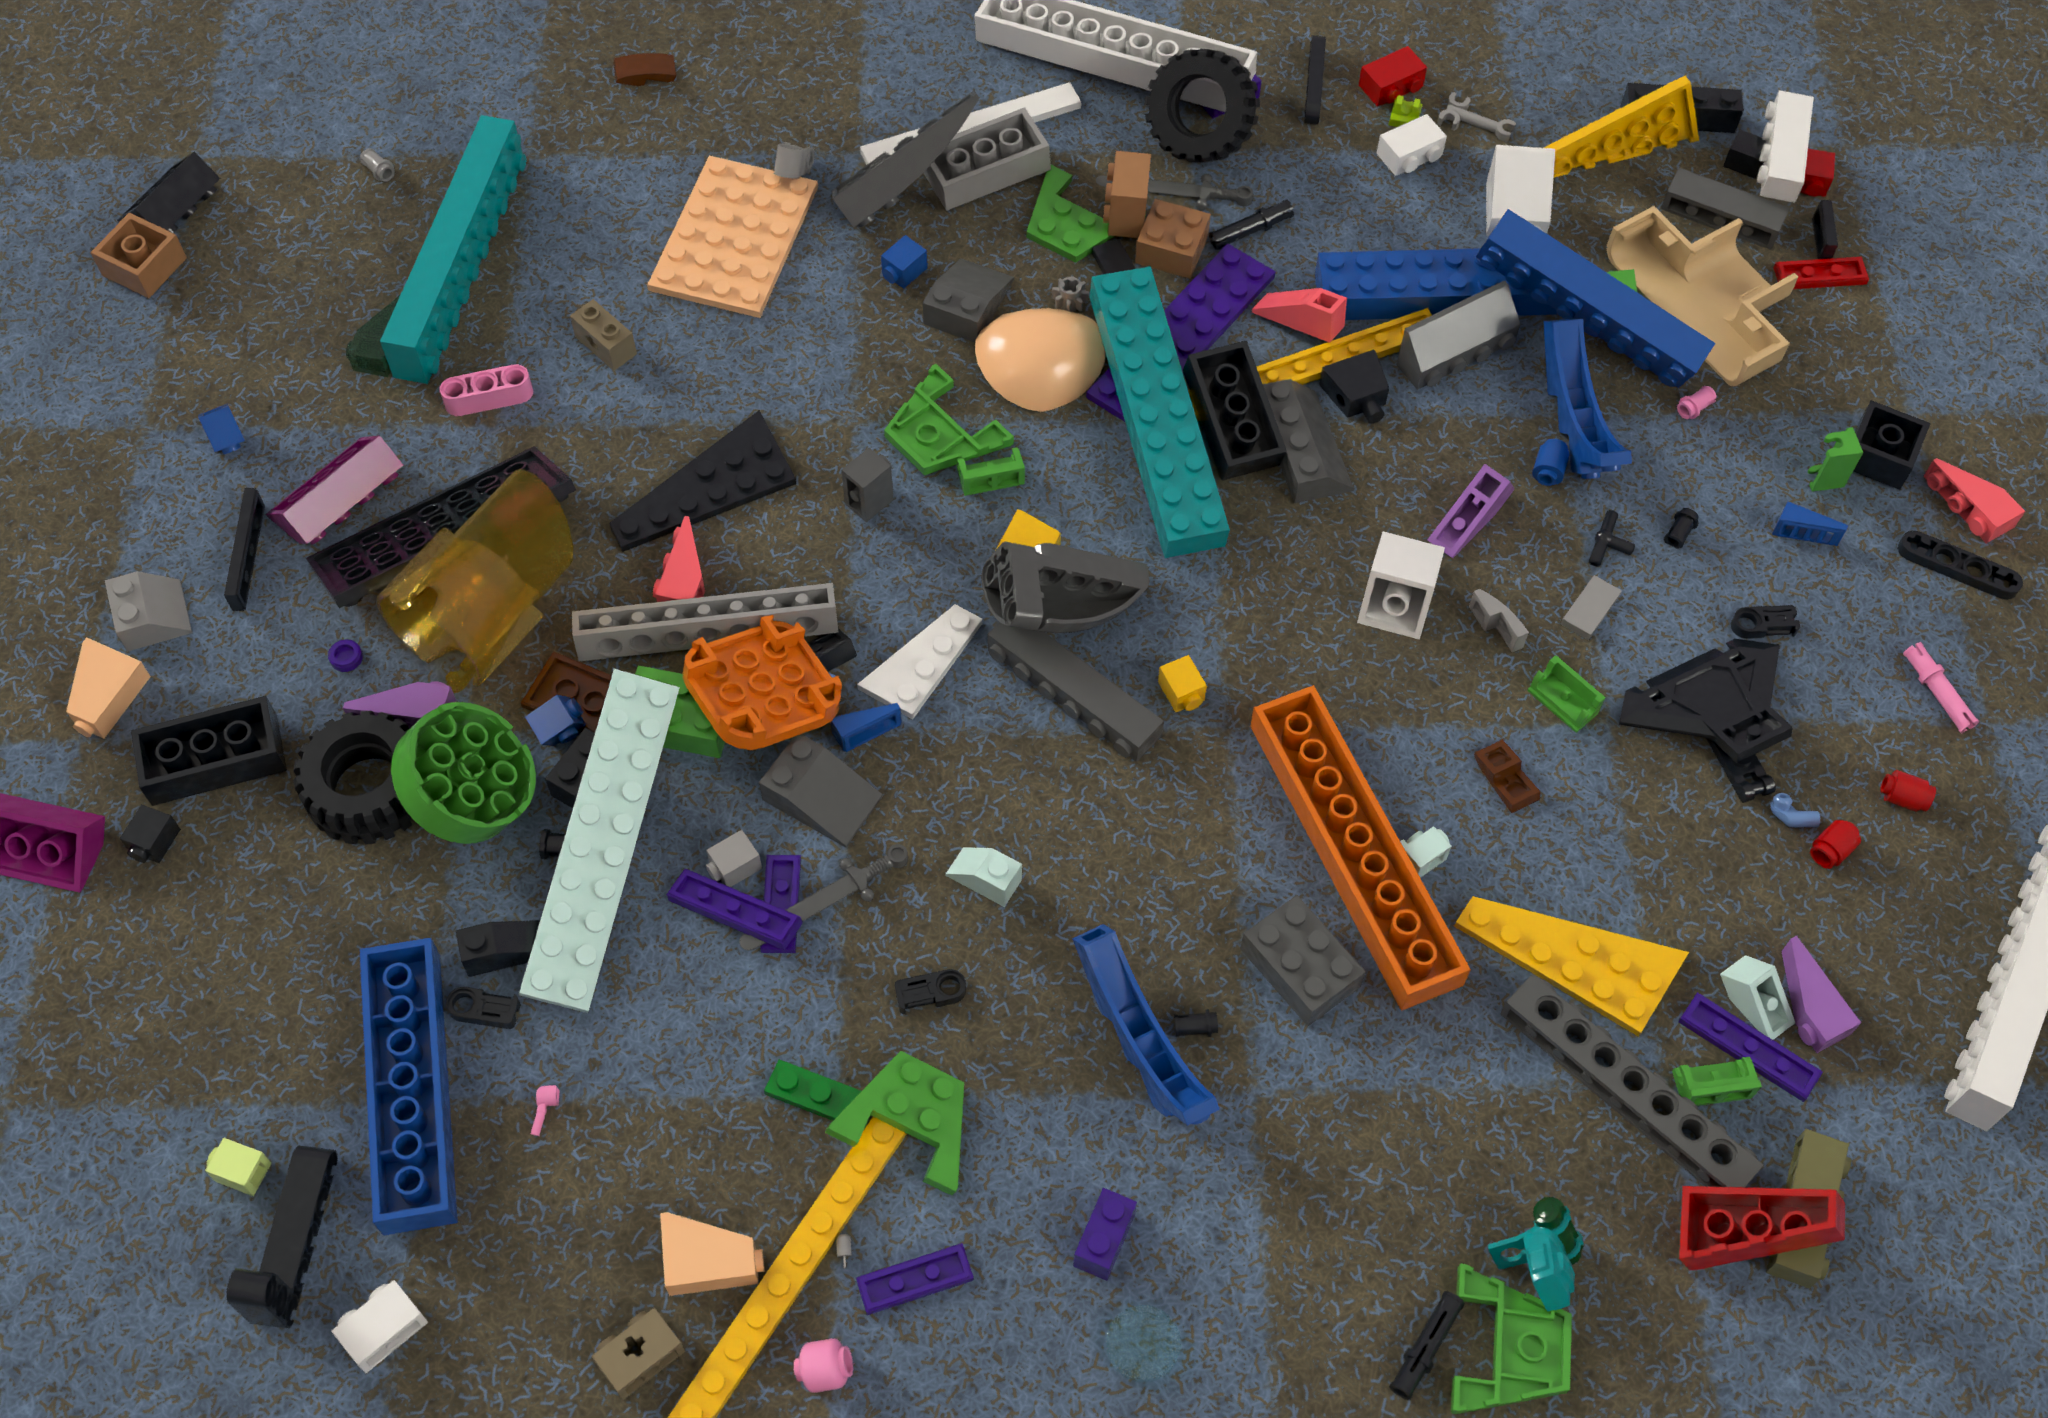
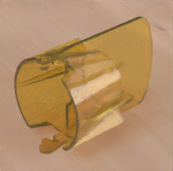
M518 469L501 484L455 534L447 528H442L377 596L378 610L385 622L396 636L422 661L429 664L452 650H458L467 655L459 665L461 669L457 672L451 671L445 677L446 685L451 686L453 693H458L465 689L474 675L472 685L479 687L542 619L543 614L534 606L535 603L573 561L574 546L569 525L560 503L549 487L534 473Z

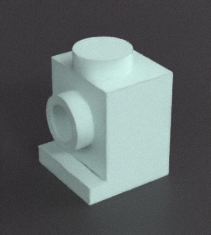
M1434 826L1424 833L1422 831L1416 832L1407 842L1404 839L1400 841L1420 878L1447 860L1452 847L1446 834Z

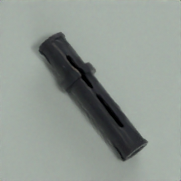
M1287 199L1266 209L1261 207L1253 215L1210 232L1209 238L1214 237L1210 242L1218 250L1226 246L1227 243H1233L1262 229L1265 231L1270 230L1272 225L1292 218L1294 211L1288 212V210L1293 209Z
M1444 1291L1441 1300L1426 1322L1414 1346L1408 1348L1404 1353L1403 1358L1405 1361L1394 1381L1389 1386L1399 1397L1411 1400L1413 1392L1424 1374L1430 1373L1432 1370L1434 1356L1448 1335L1459 1312L1465 1306L1464 1301L1456 1294ZM1441 1318H1444L1433 1339H1430ZM1422 1351H1425L1414 1372L1411 1373V1370L1417 1362Z

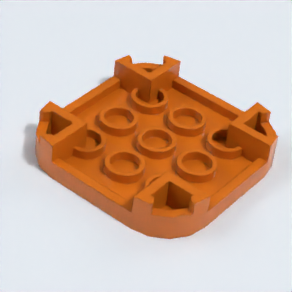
M773 615L763 616L760 620V626L709 643L705 641L703 636L692 642V648L685 655L684 683L716 733L727 744L747 750L764 748L820 728L831 722L838 713L842 689L839 676L833 678L830 676L804 639L806 630L798 622L793 626L786 622L773 621Z

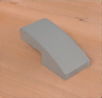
M1481 589L1475 590L1469 608L1483 630L1487 631L1496 627L1511 652L1522 649L1529 634L1522 622L1498 599Z

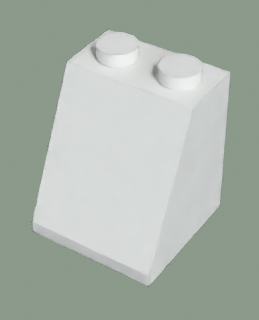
M1496 145L1486 182L1487 236L1491 234L1507 209L1547 234L1551 222L1555 149Z
M1383 531L1357 623L1420 640L1445 547Z

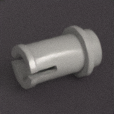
M371 148L361 153L360 162L373 172L372 174L375 179L387 182L393 178L395 170L392 162L383 159Z

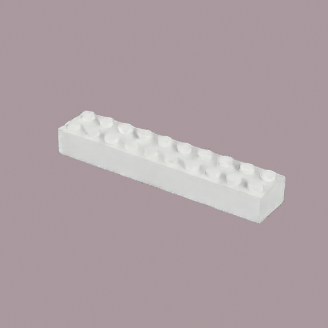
M984 0L975 14L976 41L1150 91L1151 89L1147 87L1151 79L1155 80L1157 78V69L1161 65L1166 66L1169 63L1168 59L1170 57L1181 55L1183 51L1190 49H1209L1223 52L1239 60V64L1242 67H1246L1251 73L1249 76L1251 80L1256 74L1257 51L1074 0ZM1195 79L1185 87L1181 94V100L1226 112L1225 94L1220 85L1211 79Z
M2048 825L2045 826L2038 840V843L2043 845L2040 853H2035L2028 867V870L2033 872L2031 880H2025L2018 894V897L2023 899L2021 907L2017 906L2009 918L2008 925L2013 927L2011 934L2004 936L1998 948V953L2003 955L2000 964L1997 962L1994 964L1988 975L1987 981L1992 983L1989 992L1985 991L1977 1005V1010L1982 1012L1979 1021L1974 1020L1967 1032L1966 1039L1971 1041L1969 1049H1964L1956 1062L1955 1068L1960 1070L1958 1079H1952L1944 1095V1098L1949 1100L1945 1112L1985 1131H1988L2013 1109L2048 1010Z

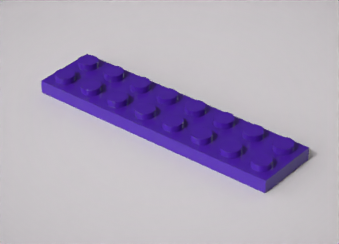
M1227 243L1170 303L1164 312L1182 372L1188 355L1208 350L1275 278L1276 271ZM1109 368L1086 392V398L1125 422Z

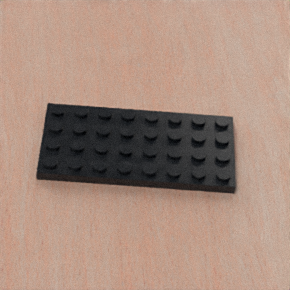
M533 446L306 559L339 608L354 606L362 601L364 596L374 591H384L391 587L394 581L404 576H414L421 572L424 566L434 561H444L451 557L452 552L462 547L474 546L482 540V537L492 532H502L508 529L512 522L520 518L532 517L540 511V508L550 503L556 504L566 500L569 497L568 494L576 491L572 480Z

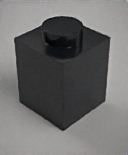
M1739 129L1723 167L1756 179L1761 165H1764V162L1760 161V154L1767 140H1762V137Z
M141 804L121 835L120 840L128 849L127 854L134 860L146 863L149 859L160 863L181 829L171 815Z

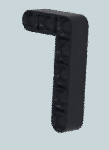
M300 1145L295 1148L260 1270L253 1271L236 1268L229 1278L226 1293L227 1301L250 1324L288 1329L293 1325L294 1320L290 1319L293 1310L298 1308L304 1283H301L303 1273L308 1271L314 1249L311 1246L313 1236L317 1237L324 1213L321 1210L322 1203L328 1199L334 1175L330 1174L333 1165L337 1166L338 1162L336 1150Z

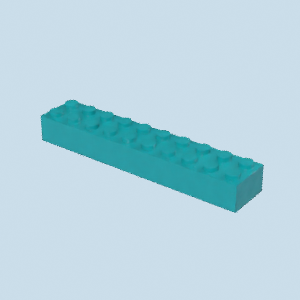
M481 115L380 340L393 378L428 384L432 374L438 372L442 350L446 351L449 346L450 331L452 327H457L459 323V310L462 304L468 302L469 287L472 281L475 282L478 279L481 259H486L488 255L491 236H496L499 217L501 214L504 215L506 213L508 196L510 193L515 192L517 175L519 171H524L526 166V155L523 154L521 149V136L517 133L515 121L485 115Z
M1151 266L1092 276L1090 301L1164 558L1225 547L1230 528Z

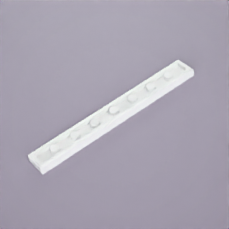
M1069 82L971 112L957 133L1024 107L1033 121L1038 122L1080 109L1081 100ZM919 129L861 146L860 152L866 165L885 151L889 155L895 152L893 149L898 145V142L907 136L915 138L918 135L917 131Z

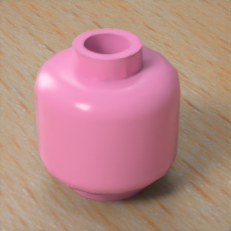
M826 1339L804 1344L799 1358L794 1360V1373L797 1381H803L806 1389L812 1393L842 1388L846 1384L847 1378L853 1374V1360L848 1346H843L837 1339Z

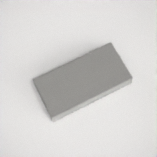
M1594 575L1562 619L1561 625L1589 640L1619 598L1622 590Z

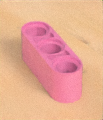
M516 364L450 377L441 383L440 394L449 414L463 416L527 402L533 395V387L527 369L522 365Z

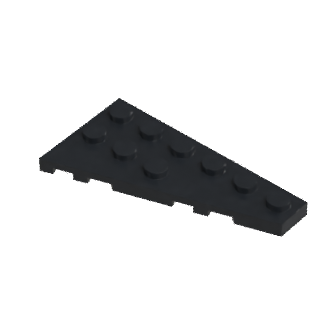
M758 410L609 523L621 551L624 552L673 533L676 527H681L684 516H689L691 525L793 486L796 484V478L761 412Z

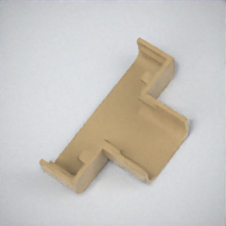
M1655 206L1613 227L1607 243V254L1610 262L1618 271L1634 269L1636 287L1642 296L1716 343L1705 361L1728 385L1738 386L1783 359L1790 343L1760 312L1788 297L1795 286L1798 276L1793 273L1771 286L1737 250L1736 238L1743 223L1740 218L1692 244Z

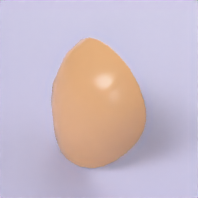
M1051 308L1026 309L1003 314L983 328L975 341V354L978 366L993 389L1006 400L1022 408L1040 412L1066 405L1084 394L1100 375L1106 355L1098 325L1093 319L1082 314Z

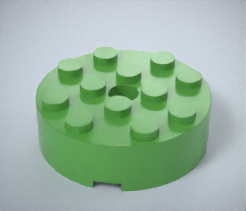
M466 702L442 704L420 718L398 741L391 762V775L395 792L406 812L427 832L455 843L471 844L486 841L499 834L517 819L532 800L536 785V771L527 744L522 745L511 731L513 726L502 716L488 708Z

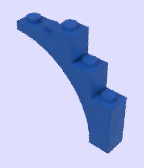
M1571 318L1544 321L1548 395L1557 396L1559 431L1569 435L1571 471L1581 474L1582 479L1601 477L1600 472L1621 470V465L1632 464L1631 450L1624 448L1614 438L1600 411L1588 367L1583 319Z
M1102 924L1072 938L1102 1015L1113 1022L1127 1060L1139 1069L1154 1108L1165 1117L1176 1116L1187 1126L1202 1123L1210 1117V1114L1220 1110L1215 1096L1193 1075L1162 1030L1133 975L1116 932Z

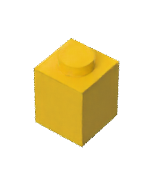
M1189 655L1159 667L1158 683L1175 712L1184 709L1192 711L1205 701L1207 685Z

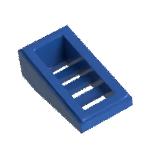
M1787 501L1772 535L1838 546L1848 525Z
M893 703L834 717L830 722L832 734L842 750L848 752L901 725V708L898 703Z

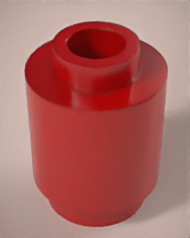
M1895 770L1891 775L1886 774L1882 781L1880 792L1885 794L1884 801L1915 812L1919 810L1926 812L1934 801L1936 787L1929 785L1928 780Z
M1833 821L1813 841L1812 848L1810 849L1812 859L1819 866L1826 869L1839 866L1861 844L1858 828L1849 821Z

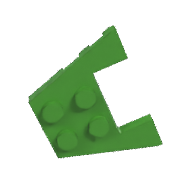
M1051 165V170L1046 172L1027 229L1026 238L1076 263L1091 254L1092 247L1104 244L1114 236L1108 235L1109 223H1103L1102 217L1060 197L1072 182V175Z
M936 363L929 369V375L923 382L920 381L917 385L915 393L908 403L902 405L884 429L885 438L923 475L958 464V458H964V461H968L1014 444V436L996 419L973 436H970L934 402L954 387L953 379Z
M900 1051L827 1127L825 1133L855 1147L860 1140L870 1115L936 1148L923 1182L953 1195L957 1191L959 1178L964 1082Z
M1460 1263L1457 1272L1456 1295L1464 1302L1495 1306L1493 1380L1454 1376L1452 1379L1451 1414H1461L1567 1393L1570 1390L1572 1314L1563 1309L1547 1311L1541 1299L1528 1293L1518 1292L1506 1286L1505 1282L1494 1277L1484 1276L1474 1271L1473 1267Z

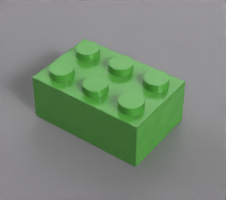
M638 665L635 675L680 687L663 747L720 758L725 741L716 733L686 688L683 674Z

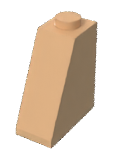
M86 637L82 643L66 710L75 723L73 728L86 737H91L94 734L105 739L151 677L142 662Z
M660 1213L664 1280L669 1296L759 1284L758 1272H765L764 1256L762 1249L756 1250L752 1237L672 1213Z

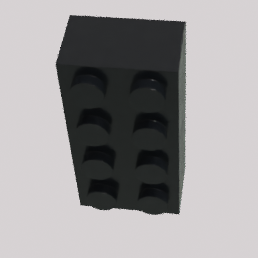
M1247 340L1188 355L1183 373L1221 480L1279 466L1287 450Z
M267 696L131 730L139 788L152 806L287 771L277 714Z

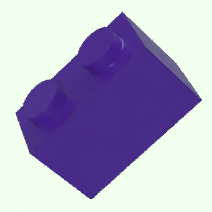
M1106 1188L1102 1189L1075 1251L1073 1267L1106 1281L1108 1280L1136 1214L1137 1201Z

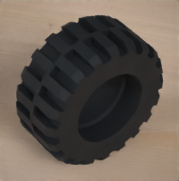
M1190 49L1183 51L1181 55L1170 57L1168 59L1169 63L1166 66L1161 65L1157 69V78L1155 80L1151 79L1147 87L1151 89L1150 97L1145 96L1144 105H1149V113L1145 114L1146 123H1151L1152 125L1150 130L1152 137L1159 139V146L1164 151H1170L1173 157L1187 160V162H1213L1225 159L1231 153H1236L1243 147L1242 143L1244 140L1250 139L1253 134L1250 130L1253 125H1257L1259 116L1255 115L1256 107H1260V99L1256 98L1255 91L1258 88L1256 82L1251 81L1249 70L1246 67H1242L1239 64L1240 61L1233 56L1209 49ZM1199 78H1208L1217 82L1226 98V112L1221 124L1217 129L1207 134H1196L1189 131L1183 124L1179 114V101L1183 90L1191 81Z
M361 711V715H354L353 712L343 714V718L334 721L331 719L324 723L325 728L321 731L316 729L309 736L310 743L302 745L298 752L301 760L297 759L295 761L293 770L296 775L293 780L295 790L313 823L320 831H325L329 837L340 840L342 836L345 843L354 845L358 843V839H363L365 845L377 843L376 838L384 836L385 840L395 837L394 831L400 828L405 831L412 825L410 821L411 816L406 812L395 792L391 772L382 785L363 795H342L335 792V788L341 775L349 767L360 761L382 759L392 762L395 747L401 737L409 730V727L401 719L394 720L392 715L384 712H379L378 716H375L373 711Z

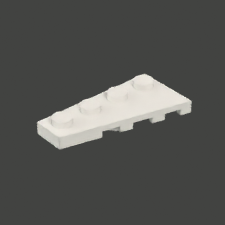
M956 604L953 605L857 684L858 690L885 705L898 703L901 708V714L913 720L981 627L982 618Z

